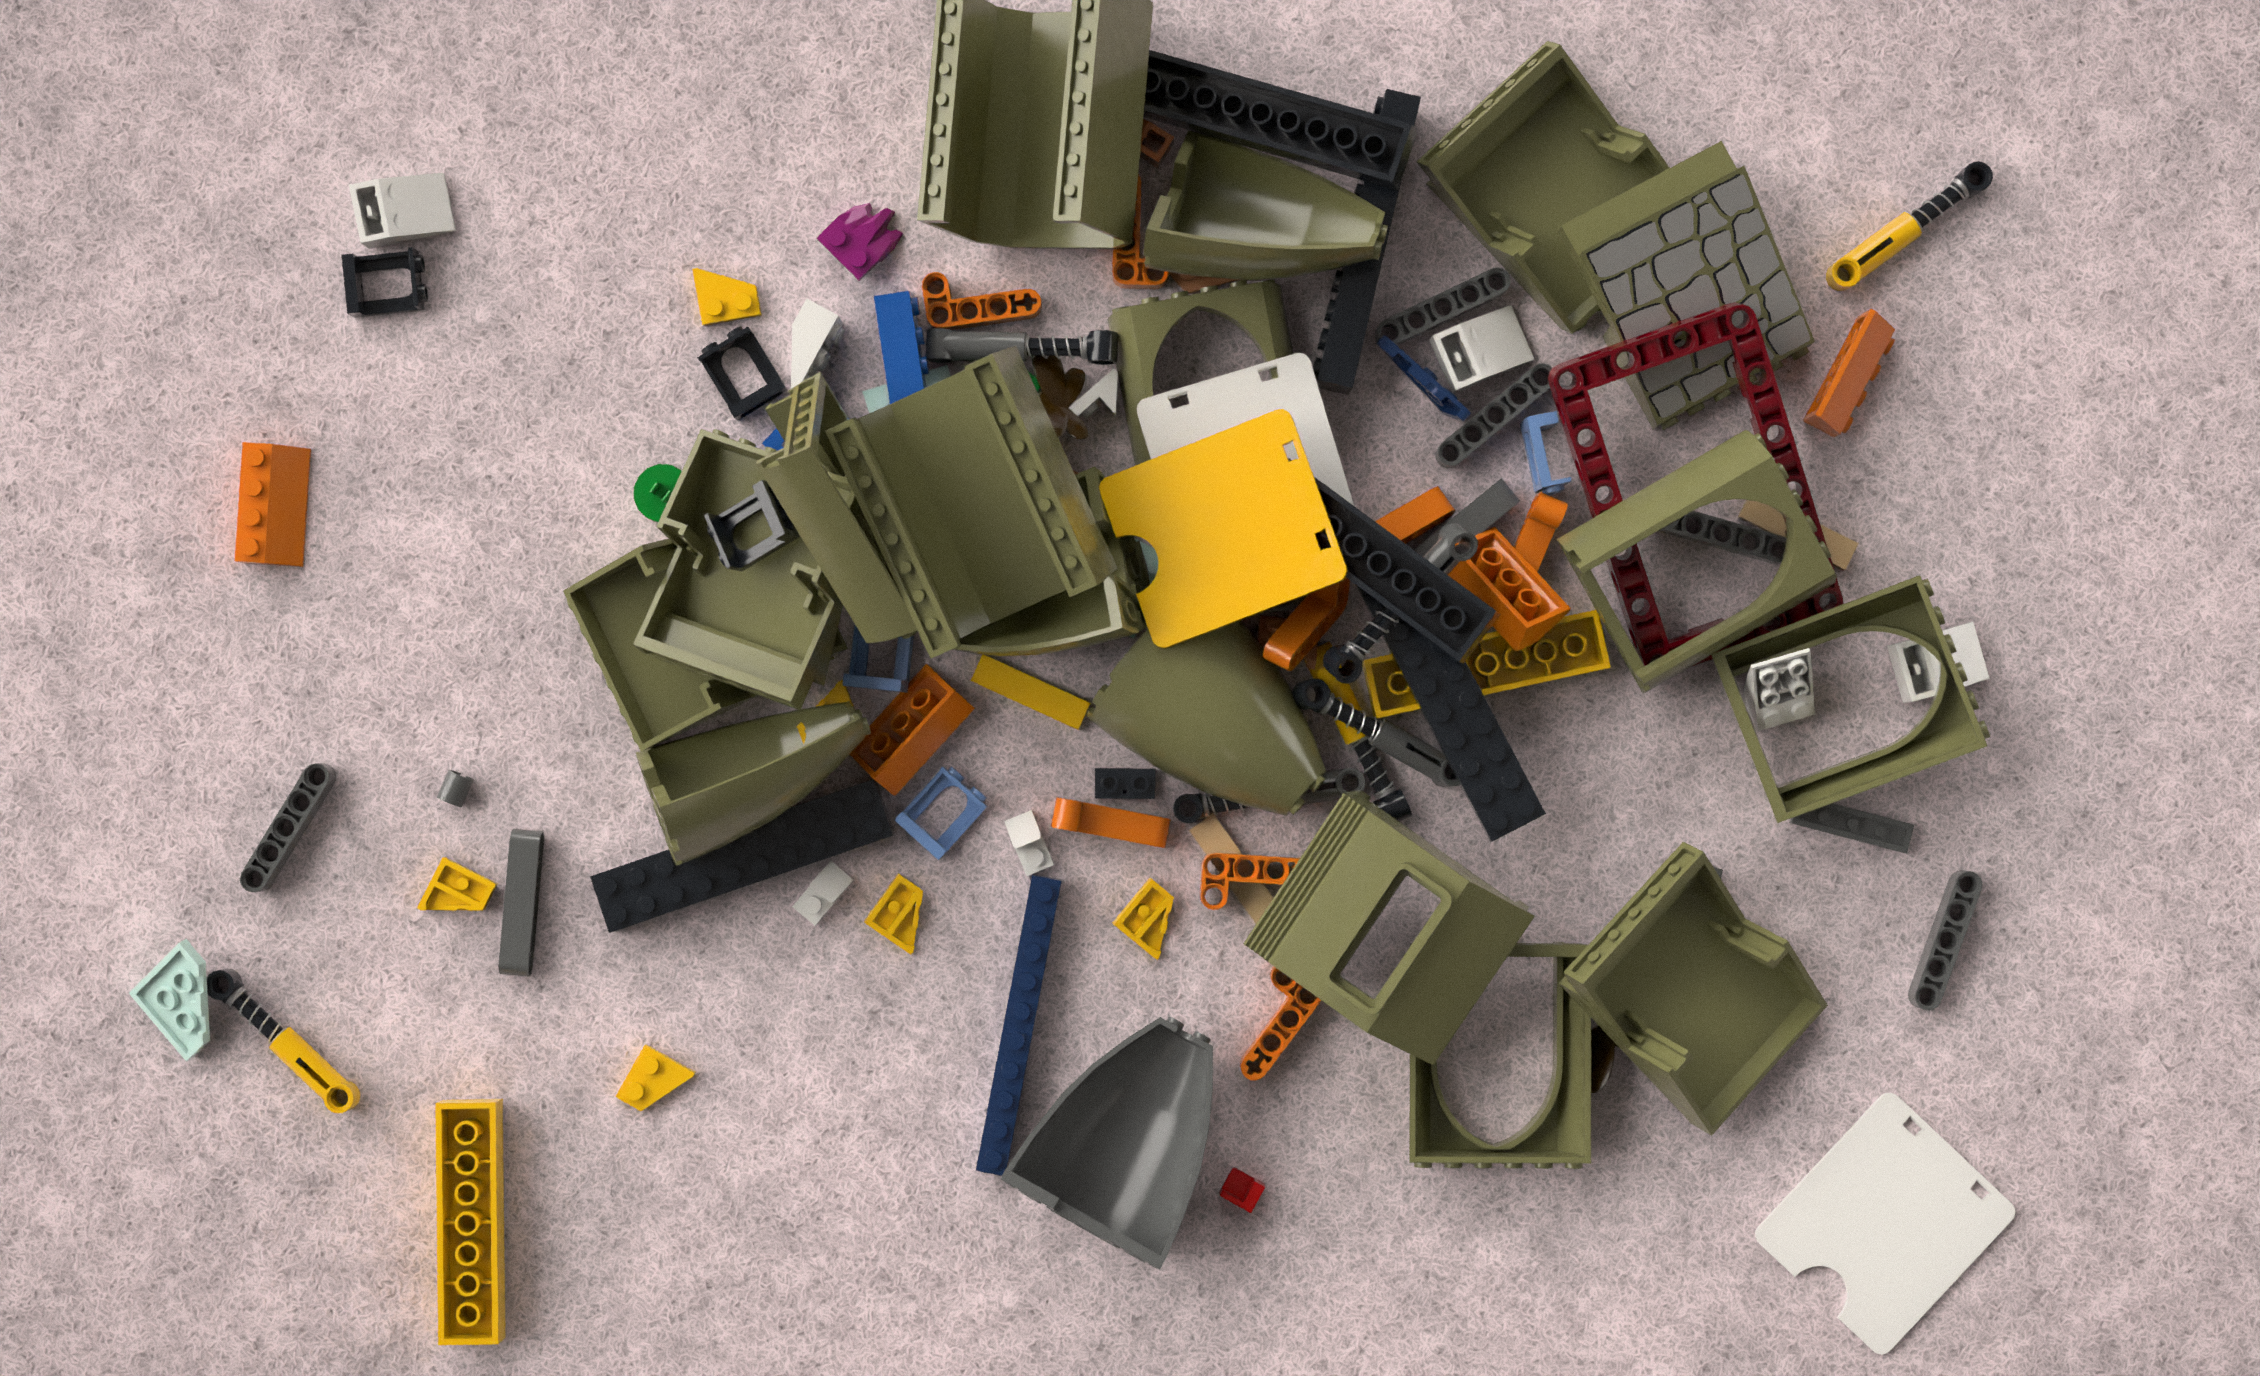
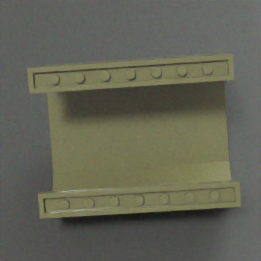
M937 0L917 221L973 243L1008 248L1119 249L1132 244L1153 2L1150 0H1072L1071 12L1032 13L997 7L986 0Z
M1016 346L992 353L964 366L965 370L865 416L858 419L854 417L825 431L930 659L960 646V638L992 622L1067 590L1069 597H1072L1099 585L1118 569Z

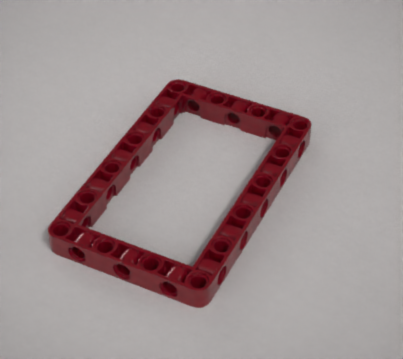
M1736 302L1729 303L1560 363L1549 372V386L1591 516L1594 518L1622 502L1623 499L1588 390L1729 341L1735 360L1732 364L1742 396L1747 399L1752 415L1750 422L1754 435L1760 434L1776 464L1781 463L1789 476L1786 483L1795 482L1796 491L1803 502L1800 508L1804 516L1809 515L1817 528L1814 534L1818 542L1823 541L1827 546L1754 310L1749 306ZM1741 311L1744 317L1743 322L1735 327L1732 324V316L1735 312ZM1680 331H1684L1687 338L1684 345L1677 347L1674 343L1675 335ZM1625 351L1628 352V364L1624 367H1619L1617 365L1618 355ZM1755 368H1759L1761 378L1758 382L1752 384L1749 378L1750 373ZM1565 372H1570L1572 382L1569 386L1562 388L1559 384L1560 376ZM1773 425H1777L1779 430L1777 437L1769 440L1767 437L1768 429ZM1584 429H1589L1591 434L1590 440L1585 444H1579L1578 434ZM1602 486H1607L1609 490L1608 496L1604 500H1597V490ZM1637 543L1627 548L1623 555L1614 556L1606 561L1633 646L1644 666L1650 663L1652 656L1655 654H1662L1663 656L1724 621V619L1720 618L1689 629L1686 634L1668 640ZM1830 557V558H1828V560H1829V562H1830V564H1831V566H1832V568H1833V570H1834V567H1833V564H1832V560H1831V557ZM1837 578L1836 582L1830 587L1774 618L1770 626L1764 627L1762 625L1719 651L1844 604ZM1829 593V603L1824 607H1820V598L1824 594ZM1638 598H1643L1644 607L1640 611L1634 612L1632 610L1633 602ZM1712 655L1696 663L1695 665L1712 660Z

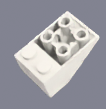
M444 173L380 178L349 185L360 242L369 249L456 231Z
M807 298L792 324L791 389L816 375L818 370L823 371L826 368L831 357L828 355V351L832 344L838 345L845 332L842 329L843 322L837 314Z
M1511 305L1432 335L1429 340L1453 394L1534 360Z
M1969 622L1942 630L1944 635L1949 634L1957 651L1952 653L1954 662L1962 663L1968 678L1967 681L1963 682L1964 687L1990 679L1974 623ZM1910 639L1888 645L1887 649L1903 703L1935 696L1940 675V662L1926 648Z
M1809 648L1750 666L1744 684L1745 705L1758 731L1815 715L1811 652Z

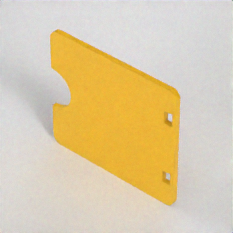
M1284 409L1274 410L1105 477L1100 483V494L1116 538L1124 536L1143 538L1153 546L1157 553V574L1152 583L1146 589L1136 594L1152 641L1158 647H1172L1339 583L1347 575V565L1292 415ZM1293 441L1299 459L1289 461L1284 445ZM1325 530L1331 548L1321 550L1316 534Z

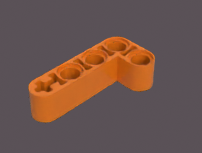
M1138 174L1137 201L1135 204L1136 216L1134 217L1132 238L1135 246L1128 251L1121 248L1113 249L1112 276L1113 281L1120 288L1155 290L1165 286L1168 281L1169 272L1162 271L1164 273L1162 279L1152 281L1147 276L1150 268L1145 267V258H1139L1141 177ZM1122 267H1130L1134 272V276L1129 280H1122L1118 277L1117 272Z
M932 272L926 275L922 281L926 317L932 328L959 330L1028 320L1037 317L1042 310L1040 295L1032 289L952 299L948 280L943 274ZM941 281L944 284L943 291L939 294L930 293L928 291L930 283ZM1030 297L1032 302H1037V304L1032 305V310L1026 311L1025 306H1016L1017 313H1013L1010 299H1015L1016 305L1025 303V298ZM1002 301L1007 305V310L1004 314L995 315L991 312V307L995 302ZM966 306H974L978 309V314L975 318L969 320L963 318L962 310ZM938 310H945L948 313L947 321L942 324H937L932 320L933 314Z
M1437 486L1375 522L1406 544L1446 521L1456 510L1440 487Z
M1543 492L1536 494L1533 499L1531 508L1514 544V548L1537 572L1555 529L1560 526L1568 507L1567 502Z
M1345 577L1339 583L1308 594L1269 638L1263 650V658L1288 671H1292L1343 613L1348 601L1350 580Z
M1056 797L1051 827L1166 848L1171 819Z
M1221 852L1209 853L1204 857L1201 864L1200 900L1208 909L1218 910L1222 908L1228 899L1229 881L1283 885L1290 872L1288 862H1293L1291 868H1294L1300 858ZM1212 858H1220L1223 861L1224 867L1219 874H1211L1207 869L1208 862ZM1242 860H1250L1253 864V872L1248 876H1241L1237 871V866ZM1272 862H1279L1283 866V872L1278 878H1271L1267 874V868ZM1210 888H1218L1221 891V900L1216 904H1209L1205 899L1206 892Z
M1273 967L1270 972L1271 982L1288 997L1240 1060L1242 1074L1249 1080L1256 1081L1266 1075L1321 1001L1316 996L1311 1002L1301 1001L1299 995L1304 987L1293 979L1287 984L1278 983L1276 981V973L1279 969ZM1288 1010H1293L1298 1015L1297 1022L1292 1026H1286L1281 1021L1283 1013ZM1270 1034H1275L1280 1039L1279 1046L1273 1050H1269L1263 1045L1265 1037ZM1259 1047L1270 1058L1266 1061L1262 1057L1258 1063L1261 1069L1258 1072L1253 1070L1249 1073L1247 1061L1254 1062L1258 1058L1259 1053L1255 1050Z

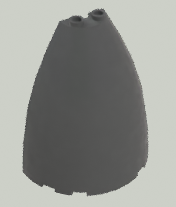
M1170 1016L1167 1020L1159 1017L1126 1038L1079 1076L1060 1095L1029 1134L1000 1178L1003 1182L1013 1188H1017L1018 1191L1039 1204L1047 1205L1048 1209L1116 1248L1121 1247L1127 1254L1144 1263L1147 1262L1159 1270L1182 1224L1201 1170L1209 1132L1213 1091V1046L1209 1044L1211 1039L1197 1031L1193 1035L1188 1034L1182 1030L1184 1024Z

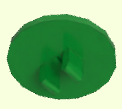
M657 464L647 468L638 476L634 485V501L637 509L646 518L659 522L682 472L679 468L670 464Z

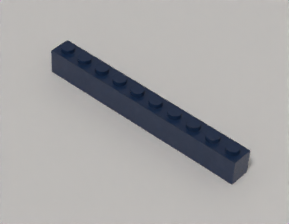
M1035 874L1031 878L976 1171L1002 1176L1008 1166L1060 894L1061 879Z

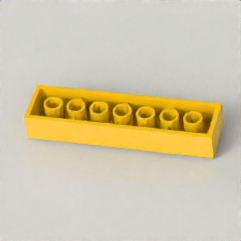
M1596 610L1564 616L1538 642L1517 652L1498 631L1486 633L1466 660L1483 695L1611 668L1601 620ZM1392 654L1362 661L1372 713L1376 719L1420 709Z
M503 1099L441 1100L435 1103L438 1345L499 1344L506 1338Z

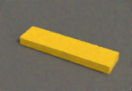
M982 654L970 680L1079 730L1091 704Z

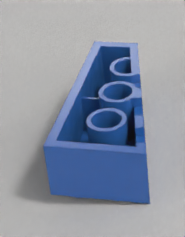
M910 291L874 296L890 404L926 388L925 375L929 374L927 357H922L921 345H924L925 341L923 329L918 326L917 315H920L918 297H915Z

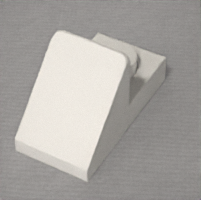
M1113 368L1069 409L1079 418L1083 415L1087 419L1099 408L1096 403L1100 400L1116 417L1118 372Z
M1032 810L1004 821L1026 876L1054 865Z
M830 861L809 884L810 886L792 907L816 926L854 879Z

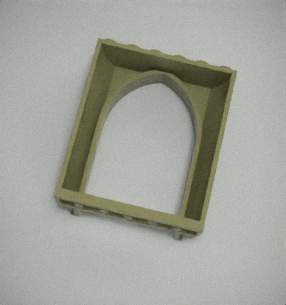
M1275 279L1247 284V280H1240L1229 283L1230 288L1218 290L1217 285L1201 288L1198 294L1189 295L1188 291H1181L1171 294V299L1159 301L1158 296L1142 299V304L1112 309V315L1107 320L1109 331L1118 333L1116 368L1135 465L1151 460L1137 415V405L1142 399L1154 396L1153 371L1156 358L1166 337L1185 317L1199 310L1213 313L1229 320L1250 337L1259 349L1265 362L1294 354L1281 285L1275 283ZM1277 368L1268 370L1270 379L1278 378Z
M819 372L788 391L790 396L774 404L770 403L765 410L785 441V446L757 460L756 465L866 643L882 642L898 637L903 639L910 638L917 633V628L865 516L861 528L824 466L833 469L836 472L835 474L845 477L842 466L825 431L849 419L822 373Z
M1748 430L1740 432L1556 539L1642 693L1650 691L1836 582V573L1828 560L1831 557L1830 551L1823 541L1818 542L1814 534L1817 528L1809 515L1804 516L1800 508L1803 502L1795 489L1790 490L1786 483L1789 476L1781 463L1776 464L1759 433L1753 435ZM1732 499L1751 500L1767 504L1784 515L1787 525L1786 548L1781 565L1766 590L1749 606L1644 666L1591 569L1689 512L1710 503Z
M1920 575L1712 654L1777 823L1988 746L1985 739L1990 738V734L1985 721L1978 722L1974 710L1979 709L1976 698L1971 690L1966 692L1963 682L1967 681L1968 678L1962 663H1955L1952 657V653L1957 652L1953 640L1949 634L1944 635L1940 625L1945 624L1942 612L1938 606L1933 607L1929 597L1934 595L1928 578L1922 580ZM1868 631L1886 632L1906 637L1926 648L1940 662L1939 683L1934 699L1922 719L1908 733L1884 747L1778 786L1735 679V676L1748 672L1753 664L1811 648L1847 634Z
M1564 942L1516 943L1508 957H1553V1067L1551 1081L1546 1097L1530 1122L1511 1137L1492 1144L1466 1130L1453 1116L1444 1100L1439 1085L1437 1061L1432 1065L1410 1054L1409 1163H1414L1416 1168H1431L1432 1163H1442L1446 1168H1462V1163L1474 1164L1475 1168H1492V1163L1504 1164L1505 1168H1523V1163L1535 1164V1168L1541 1169L1553 1168V1163H1565V1168L1581 1169L1583 1168V1163L1591 1164V1017L1559 984L1565 977L1563 972L1589 944Z

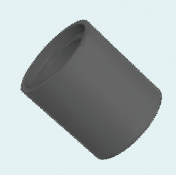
M448 770L437 798L449 804L462 807L474 779L468 776H460L461 773Z

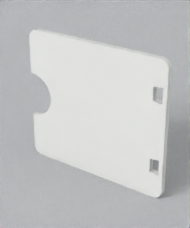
M1303 353L1291 354L1144 398L1137 405V415L1151 459L1274 410L1284 409L1293 417L1314 477L1354 506L1311 361ZM1277 368L1278 378L1261 382L1259 372ZM1187 394L1189 404L1172 409L1169 399ZM1293 441L1284 445L1288 458L1291 460L1299 459Z
M1885 1093L1874 1102L1758 1226L1755 1237L1757 1242L1794 1277L1805 1269L1815 1266H1824L1835 1270L1842 1277L1847 1293L1844 1308L1837 1318L1872 1351L1882 1355L1891 1351L2014 1219L2015 1208L2007 1198L1902 1099L1893 1093ZM1908 1117L1922 1129L1915 1136L1903 1126ZM1976 1181L1989 1192L1983 1199L1979 1198L1970 1189Z

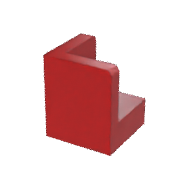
M1233 1167L1219 1191V1196L1252 1213L1265 1189V1184Z

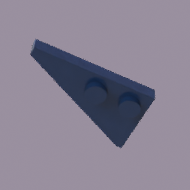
M1383 335L1375 343L1444 415L1463 422L1471 414L1449 389L1442 387L1437 382L1438 377L1427 367L1421 368L1386 335Z

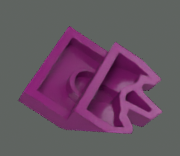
M870 203L854 206L839 215L817 237V240L860 281L895 249L903 235L897 229L893 231L887 229L889 222L895 214L891 209L885 208L875 216H872V206Z

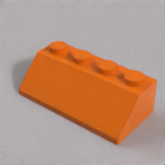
M1869 309L1856 318L1803 419L1805 423L1832 437L1840 435L1841 432L1845 434L1850 428L1854 419L1850 416L1855 406L1859 408L1867 395V391L1864 389L1868 381H1873L1881 369V365L1878 362L1882 354L1887 355L1895 342V339L1891 338L1895 329L1875 310Z
M242 442L235 547L236 562L303 567L311 449L277 444Z
M1496 527L1475 535L1478 541L1476 553L1469 560L1460 561L1448 576L1501 614L1492 626L1517 652L1538 642L1569 613L1571 608Z
M925 664L909 682L908 693L900 692L869 726L871 734L866 735L864 740L850 755L876 782L893 796H896L975 708L928 664Z

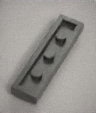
M1834 803L1790 818L1789 822L1901 853L1908 852L1914 824Z

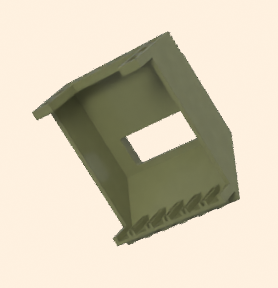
M1362 790L1343 793L1243 944L1366 1033L1434 1065L1535 916L1527 911L1529 906L1520 900L1514 902L1370 802L1371 796ZM1409 876L1438 896L1441 902L1376 998L1373 999L1342 977L1341 972L1405 877Z

